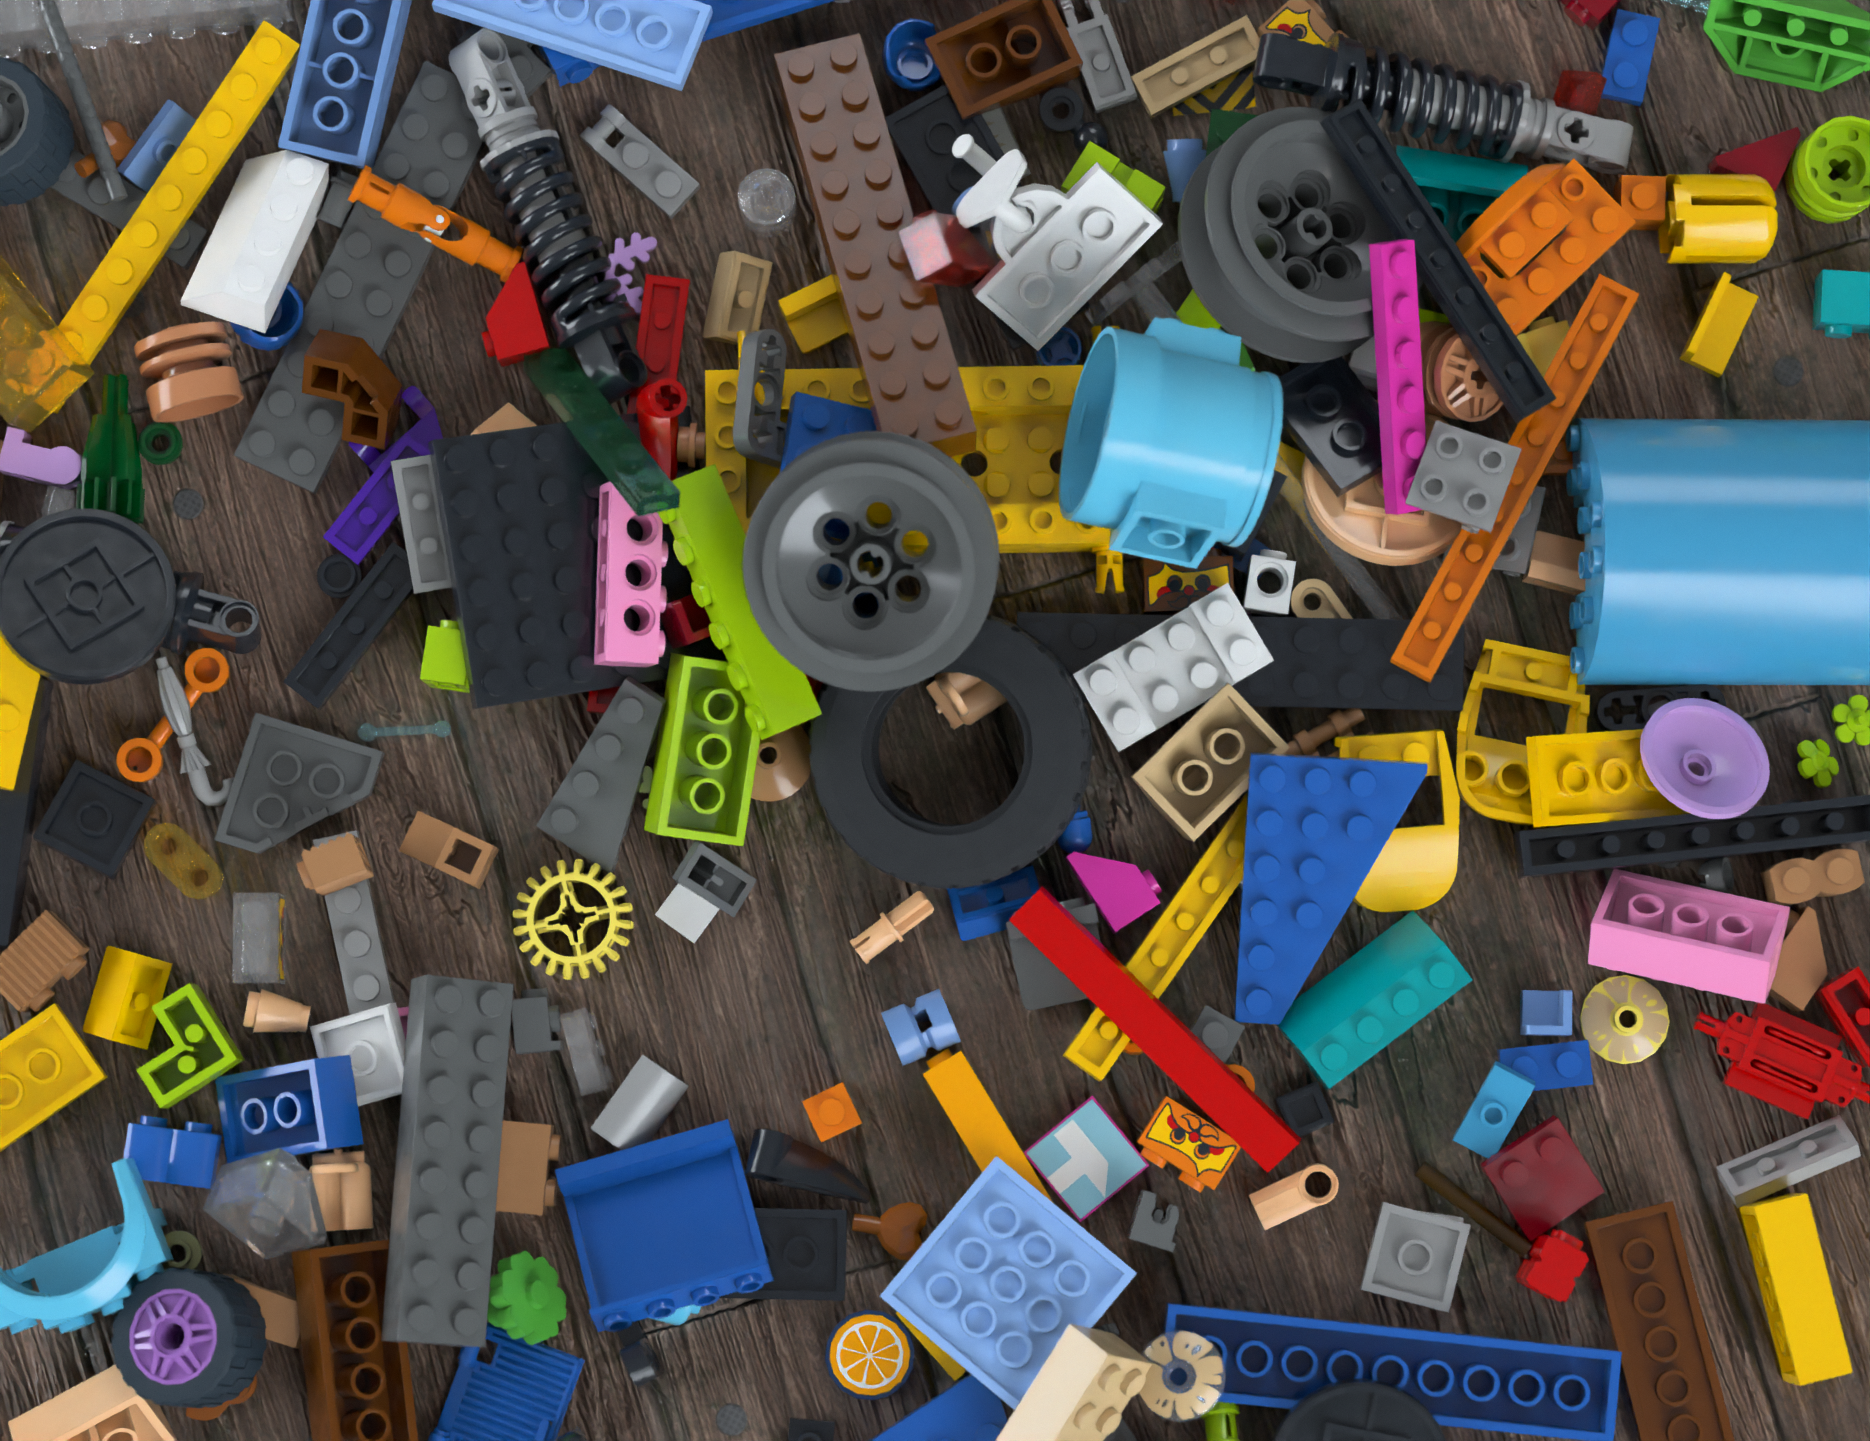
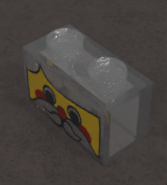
M233 893L232 983L239 985H285L286 895L281 893Z

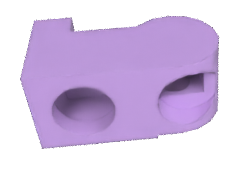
M7 427L0 453V472L2 474L61 489L77 488V484H82V456L75 450L67 446L47 449L31 445L33 436L25 430Z

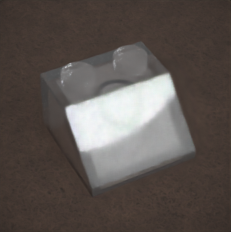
M278 1148L221 1166L203 1210L264 1260L324 1244L327 1233L313 1177L307 1169L297 1162L295 1156Z

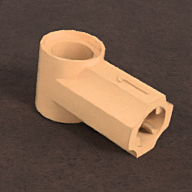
M1315 1163L1248 1195L1264 1230H1267L1319 1205L1329 1203L1336 1196L1339 1183L1336 1174L1330 1167L1325 1164ZM1317 1171L1324 1172L1331 1180L1330 1190L1321 1197L1312 1196L1305 1189V1180L1308 1175Z

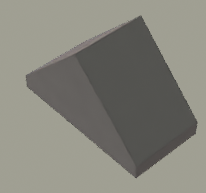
M697 840L694 841L672 877L676 883L732 917H735L757 879Z

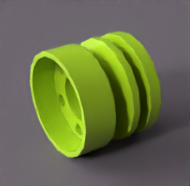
M1855 116L1833 118L1813 131L1793 151L1784 175L1787 193L1796 208L1809 218L1828 224L1844 222L1870 206L1869 120ZM1834 168L1840 174L1835 181L1829 177Z

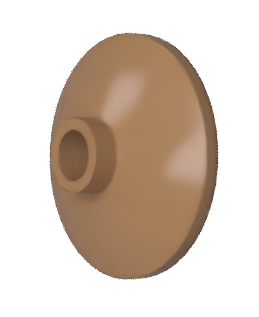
M800 725L764 740L760 738L751 794L752 799L764 802L780 801L795 794L807 781L811 773L809 758L811 745L809 744L810 739ZM765 748H772L777 752V759L771 764H765L760 760L761 751Z

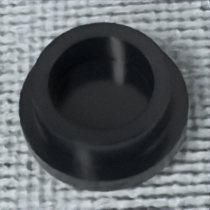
M334 554L324 559L317 571V581L325 594L332 598L342 599L351 596L361 583L362 572L360 566L346 555Z

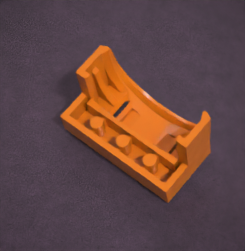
M1573 158L1567 165L1564 163L1543 164L1524 175L1475 220L1456 242V245L1517 337L1622 238L1636 221ZM1566 227V230L1550 246H1548L1520 274L1516 275L1541 249H1543L1556 235H1558ZM1480 252L1503 274L1505 278H1499L1480 259Z

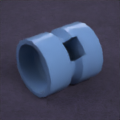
M939 989L916 998L915 1006L911 1008L903 1003L881 1013L903 1066L926 1057L927 1049L930 1047L940 1051L961 1042ZM930 1020L932 1027L921 1033L917 1023Z

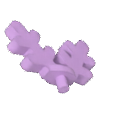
M635 232L631 235L630 246L624 248L625 242L622 238L615 240L614 253L608 256L612 265L605 272L604 281L617 278L621 283L620 290L607 297V302L611 303L616 295L619 296L625 293L630 306L634 307L637 315H640L642 301L639 298L643 296V289L641 287L633 289L626 287L632 282L630 274L619 277L614 275L617 265L622 266L628 272L633 271L635 266L631 260L633 258L638 259L641 263H647L650 259L647 252L655 249L657 246V240L654 237H647L641 240L640 234Z

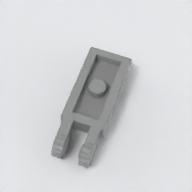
M1057 0L1066 29L1083 61L1080 73L1095 114L1137 99L1135 87L1108 14L1104 15L1099 0H1084L1092 19L1080 24L1077 22L1071 0Z

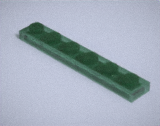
M549 348L542 352L524 355L523 371L638 517L679 508L680 491L566 349Z

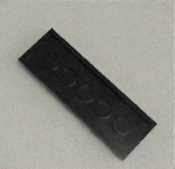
M943 85L887 116L885 121L892 140L976 286L1000 261L996 257L995 248L992 243L991 256L994 262H991L983 234L985 231L991 233L992 217L978 227L962 228L956 223L957 217L952 213L955 201L966 189L974 186L983 176L963 158H956L952 153V147L961 135L970 134L974 142L996 162L1004 156V153L982 114L963 120L946 85ZM1020 181L1017 184V188L1022 187ZM1025 206L1031 217L1032 210ZM1087 301L1069 320L1090 309L1089 302ZM990 310L1013 352L1028 344L1025 339Z

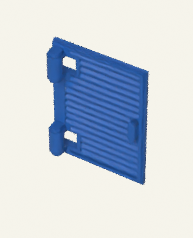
M487 1322L486 1339L498 1344L491 1365L476 1359L480 1347H461L457 1358L459 1359V1366L437 1427L430 1432L427 1441H556L585 1360L543 1343L529 1345L523 1337L513 1340L506 1330Z

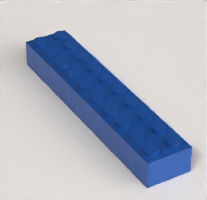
M1166 1302L1163 1336L1167 1338L1173 1360L1166 1365L1160 1364L1159 1366L1163 1369L1162 1379L1164 1385L1173 1393H1186L1192 1389L1196 1382V1371L1192 1364L1177 1358L1173 1352V1339L1175 1335L1186 1331L1203 1337L1213 1346L1209 1352L1199 1359L1209 1356L1221 1358L1223 1371L1213 1375H1220L1222 1383L1218 1385L1203 1383L1219 1391L1216 1400L1219 1402L1291 1409L1306 1395L1327 1384L1348 1379H1370L1389 1383L1410 1393L1431 1412L1439 1425L1585 1441H1614L1622 1352L1617 1350ZM1201 1345L1195 1346L1191 1354L1198 1353L1202 1348ZM1197 1396L1198 1399L1205 1400L1204 1398Z

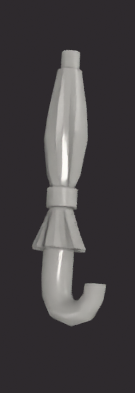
M167 657L157 658L155 660L158 666L157 678L163 713L172 730L178 736L177 742L179 748L182 749L179 774L188 773L196 797L206 806H221L227 802L234 777L222 781V790L216 792L211 789L205 771V766L211 765V763L195 745L197 742L194 733H192L191 710L188 698L173 668L169 666Z

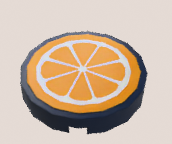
M866 1309L849 1314L834 1327L827 1340L825 1361L830 1377L842 1391L857 1399L877 1400L892 1395L905 1384L913 1369L915 1349L909 1331L899 1319L884 1311Z

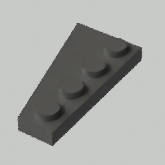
M630 676L622 683L536 825L589 861L599 864L608 873H613L616 869L622 840L626 836L631 818L629 817L636 795L641 787L644 768L648 755L651 754L667 702L666 699Z

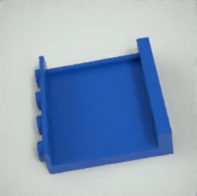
M728 1119L555 1170L558 1186L564 1196L591 1306V1309H589L590 1316L598 1332L604 1330L608 1332L622 1331L630 1327L632 1322L649 1317L652 1319L666 1318L674 1314L676 1309L693 1304L696 1306L710 1305L718 1301L720 1296L737 1291L739 1293L754 1292L762 1288L764 1283L774 1281L736 1138Z

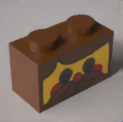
M1210 549L1196 569L1149 558H1143L1141 563L1144 615H1175L1226 583H1229L1234 592L1233 556H1222L1221 549Z

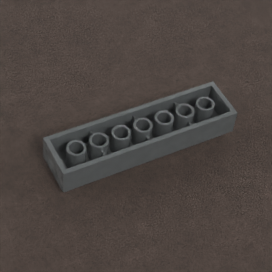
M424 975L411 979L381 1341L455 1347H485L514 984L436 975Z

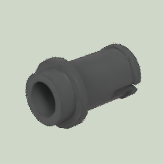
M341 170L337 171L335 177L330 176L329 181L333 183L320 214L317 216L319 220L344 229V223L353 205L347 199L358 177Z

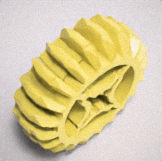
M582 859L575 860L574 870L571 873H568L566 862L559 860L557 861L559 872L557 876L553 877L551 870L547 866L540 869L542 876L546 880L542 885L532 877L528 878L526 883L536 890L532 897L522 892L518 893L517 899L527 903L528 908L527 911L513 910V917L526 919V925L518 926L513 931L516 936L529 934L530 939L519 947L521 952L526 953L534 948L538 950L531 959L532 965L537 967L545 958L550 960L546 967V974L553 976L560 964L564 965L563 978L571 980L573 967L579 966L581 977L588 979L590 977L588 964L594 963L596 969L603 973L607 969L601 957L607 954L615 962L620 959V955L611 949L613 944L617 942L625 947L629 945L630 940L618 935L620 928L627 930L634 928V922L621 920L620 917L622 913L631 912L633 905L631 903L618 905L617 899L623 897L627 890L624 886L610 891L609 887L616 879V876L611 872L599 881L597 879L601 871L599 864L594 863L587 875L583 874L584 861ZM573 883H583L594 887L602 894L607 905L601 907L581 906L574 892ZM560 887L561 905L559 910L554 915L537 920L539 908L545 897L555 888ZM568 898H570L571 905L577 913L586 914L587 916L596 914L586 917L584 924L579 923L582 927L577 930L578 942L576 934L570 926L561 925L560 923L551 925L552 923L561 922L563 915L568 916L565 913L570 909ZM610 919L609 928L603 941L594 950L587 953L586 933L589 927L595 923L602 922V920ZM564 932L569 938L574 957L554 953L543 942L540 934Z

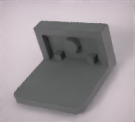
M1083 898L1059 902L1101 943L1095 903L1085 905ZM1006 922L1022 1004L1025 1009L1033 1011L1089 999L1011 922Z

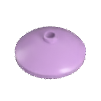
M1700 698L1677 699L1660 707L1650 717L1643 729L1640 753L1645 771L1657 790L1682 810L1709 819L1733 818L1750 810L1764 794L1770 774L1766 749L1754 729L1731 709L1719 703Z

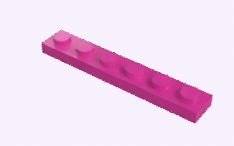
M1399 239L1369 244L1385 514L1394 515L1422 510L1405 504L1426 448L1415 239Z

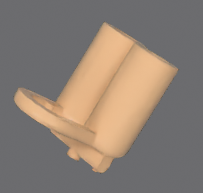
M959 672L936 674L935 681L926 687L937 704L935 709L938 710L939 714H944L950 723V727L954 730L963 724H974L1007 702V699L987 682Z
M334 1149V1153L319 1154L317 1152L312 1154L313 1166L308 1170L311 1232L374 1228L371 1169L365 1163V1152H343V1149Z

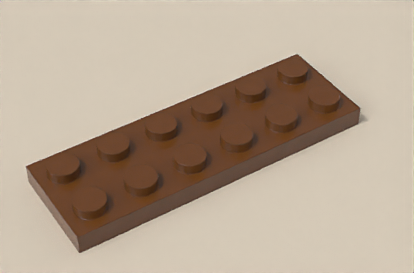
M1673 1201L1583 1222L1614 1345L1617 1351L1622 1352L1620 1368L1639 1441H1735Z

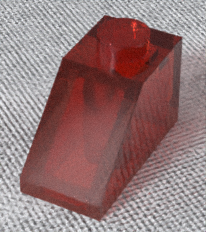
M937 210L926 211L915 216L912 219V225L898 232L917 282L962 288L988 274L996 266L994 259L972 233L959 223L957 216L940 214Z

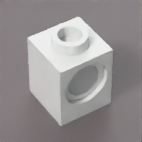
M1263 549L1260 551V556L1251 555L1242 607L1246 613L1267 617H1286L1288 615L1296 562L1286 560V553ZM1263 572L1276 574L1281 581V589L1273 594L1263 592L1258 587L1257 576Z

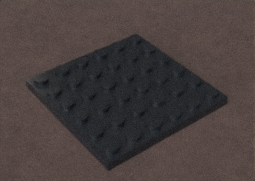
M686 406L684 411L678 415L679 426L690 427V423H692L690 406ZM637 413L436 439L428 442L472 709L621 687L624 680L629 676L640 683L666 680L671 653L727 661L723 650L716 647L711 636L672 649L660 618V630H663L665 633V651L663 656L659 657V664L647 668L594 665L600 486L610 481L650 483L642 449ZM699 459L696 460L695 468L688 467V463L678 462L676 479L700 470ZM629 519L627 523L628 535L633 540L640 541L643 535L642 527L636 520ZM663 523L662 541H666L668 545V560L665 568L661 569V586L666 587L667 604L691 595V583L693 580L687 566L682 565L676 557L673 548L675 538L669 524ZM629 563L625 570L626 578L629 583L638 586L641 582V572L635 565ZM627 608L624 613V622L629 629L637 631L640 625V618L636 611Z

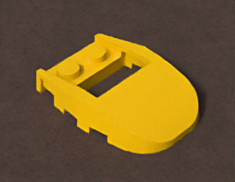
M1490 639L1485 640L1463 703V711L1460 712L1457 727V789L1465 803L1479 814L1510 823L1533 825L1527 746L1475 735L1483 688L1486 687L1570 705L1564 734L1587 733L1590 695H1585V685H1577V674H1573L1570 668V656Z
M1442 729L1335 737L1334 746L1340 748L1339 757L1426 762L1428 764L1426 776H1440L1443 824L1395 828L1353 899L1361 907L1378 912L1411 911L1434 904L1451 888L1456 877L1458 862L1460 797L1444 731Z

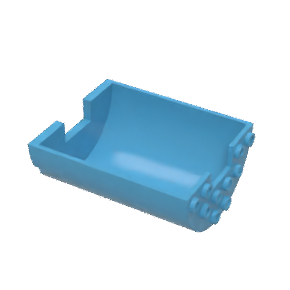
M1575 418L1572 420V425L1568 427L1565 435L1566 449L1568 452H1572L1573 469H1569L1567 472L1566 488L1568 496H1573L1574 508H1579L1577 527L1579 534H1584L1585 552H1580L1578 559L1580 579H1585V591L1575 596V602H1571L1569 609L1571 629H1576V647L1571 648L1570 668L1573 674H1577V685H1870V420Z

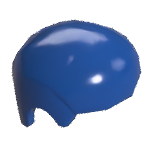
M910 18L894 26L885 39L882 51L883 67L891 80L900 88L909 91H923L936 85L942 77L924 42L926 38L937 34L934 24L929 21Z

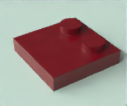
M1554 1115L1479 1164L1517 1225L1530 1242L1605 1192L1562 1123Z

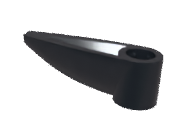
M754 1129L745 1175L748 1177L865 1204L869 1202V1190L848 1169L832 1157L807 1144L794 1140L788 1134L769 1129Z

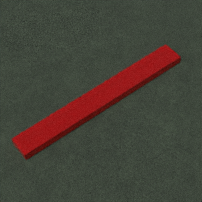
M1043 886L1011 916L1009 921L1267 1173L1300 1143L1301 1138Z

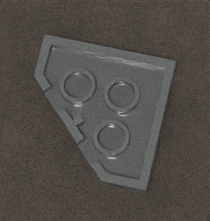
M255 712L214 840L256 854H261L370 797L385 753Z

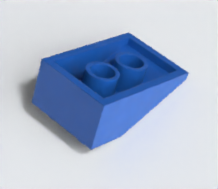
M350 1055L310 1059L215 1079L228 1167L364 1144Z

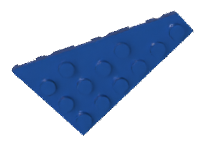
M1250 752L1234 1021L1280 1025L1426 776L1428 765L1426 762Z

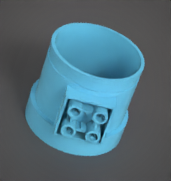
M1154 317L1144 334L1106 327L1097 337L1086 359L1067 422L1059 474V505L1062 516L1066 520L1111 529L1109 550L1195 569L1216 541L1221 542L1225 546H1240L1251 533L1260 515L1276 463L1283 415V395L1279 378L1273 373H1258L1251 371L1247 367L1239 366L1241 337L1226 334L1221 329H1204L1183 324L1180 320L1174 318L1161 319Z

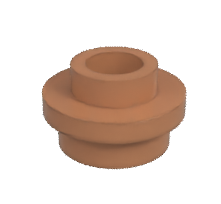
M690 423V427L679 426L678 462L688 463V467L695 468L697 459H705L706 432H698V423Z

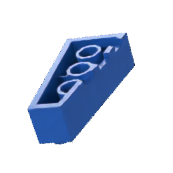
M970 1373L868 1441H996L1008 1420L1001 1399Z

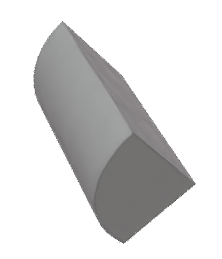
M642 1054L590 1129L621 1150L648 1143L689 1086Z

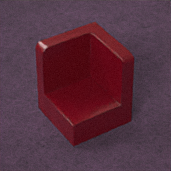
M693 594L667 603L664 612L660 613V618L672 649L710 636V619L705 608L697 604Z

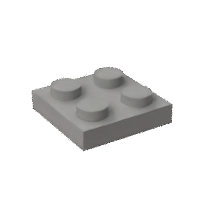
M1381 1202L1360 1290L1449 1313L1471 1225Z

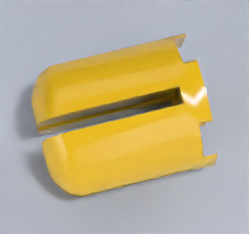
M1755 174L1666 175V192H1669L1668 201H1666L1665 221L1658 229L1660 253L1670 254L1666 263H1756L1766 257L1776 237L1778 213L1774 209L1777 205L1775 193L1765 178Z

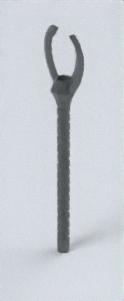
M37 0L50 39H52L54 50L57 52L56 55L59 63L62 65L61 68L64 77H66L69 90H71L73 101L76 103L75 106L85 129L87 139L90 141L93 154H95L94 157L104 180L110 201L116 202L125 199L128 195L111 154L109 144L106 142L105 133L101 128L102 125L92 103L90 93L87 90L85 79L82 77L83 74L73 52L72 44L68 39L69 36L66 28L63 26L62 17L58 13L56 1Z

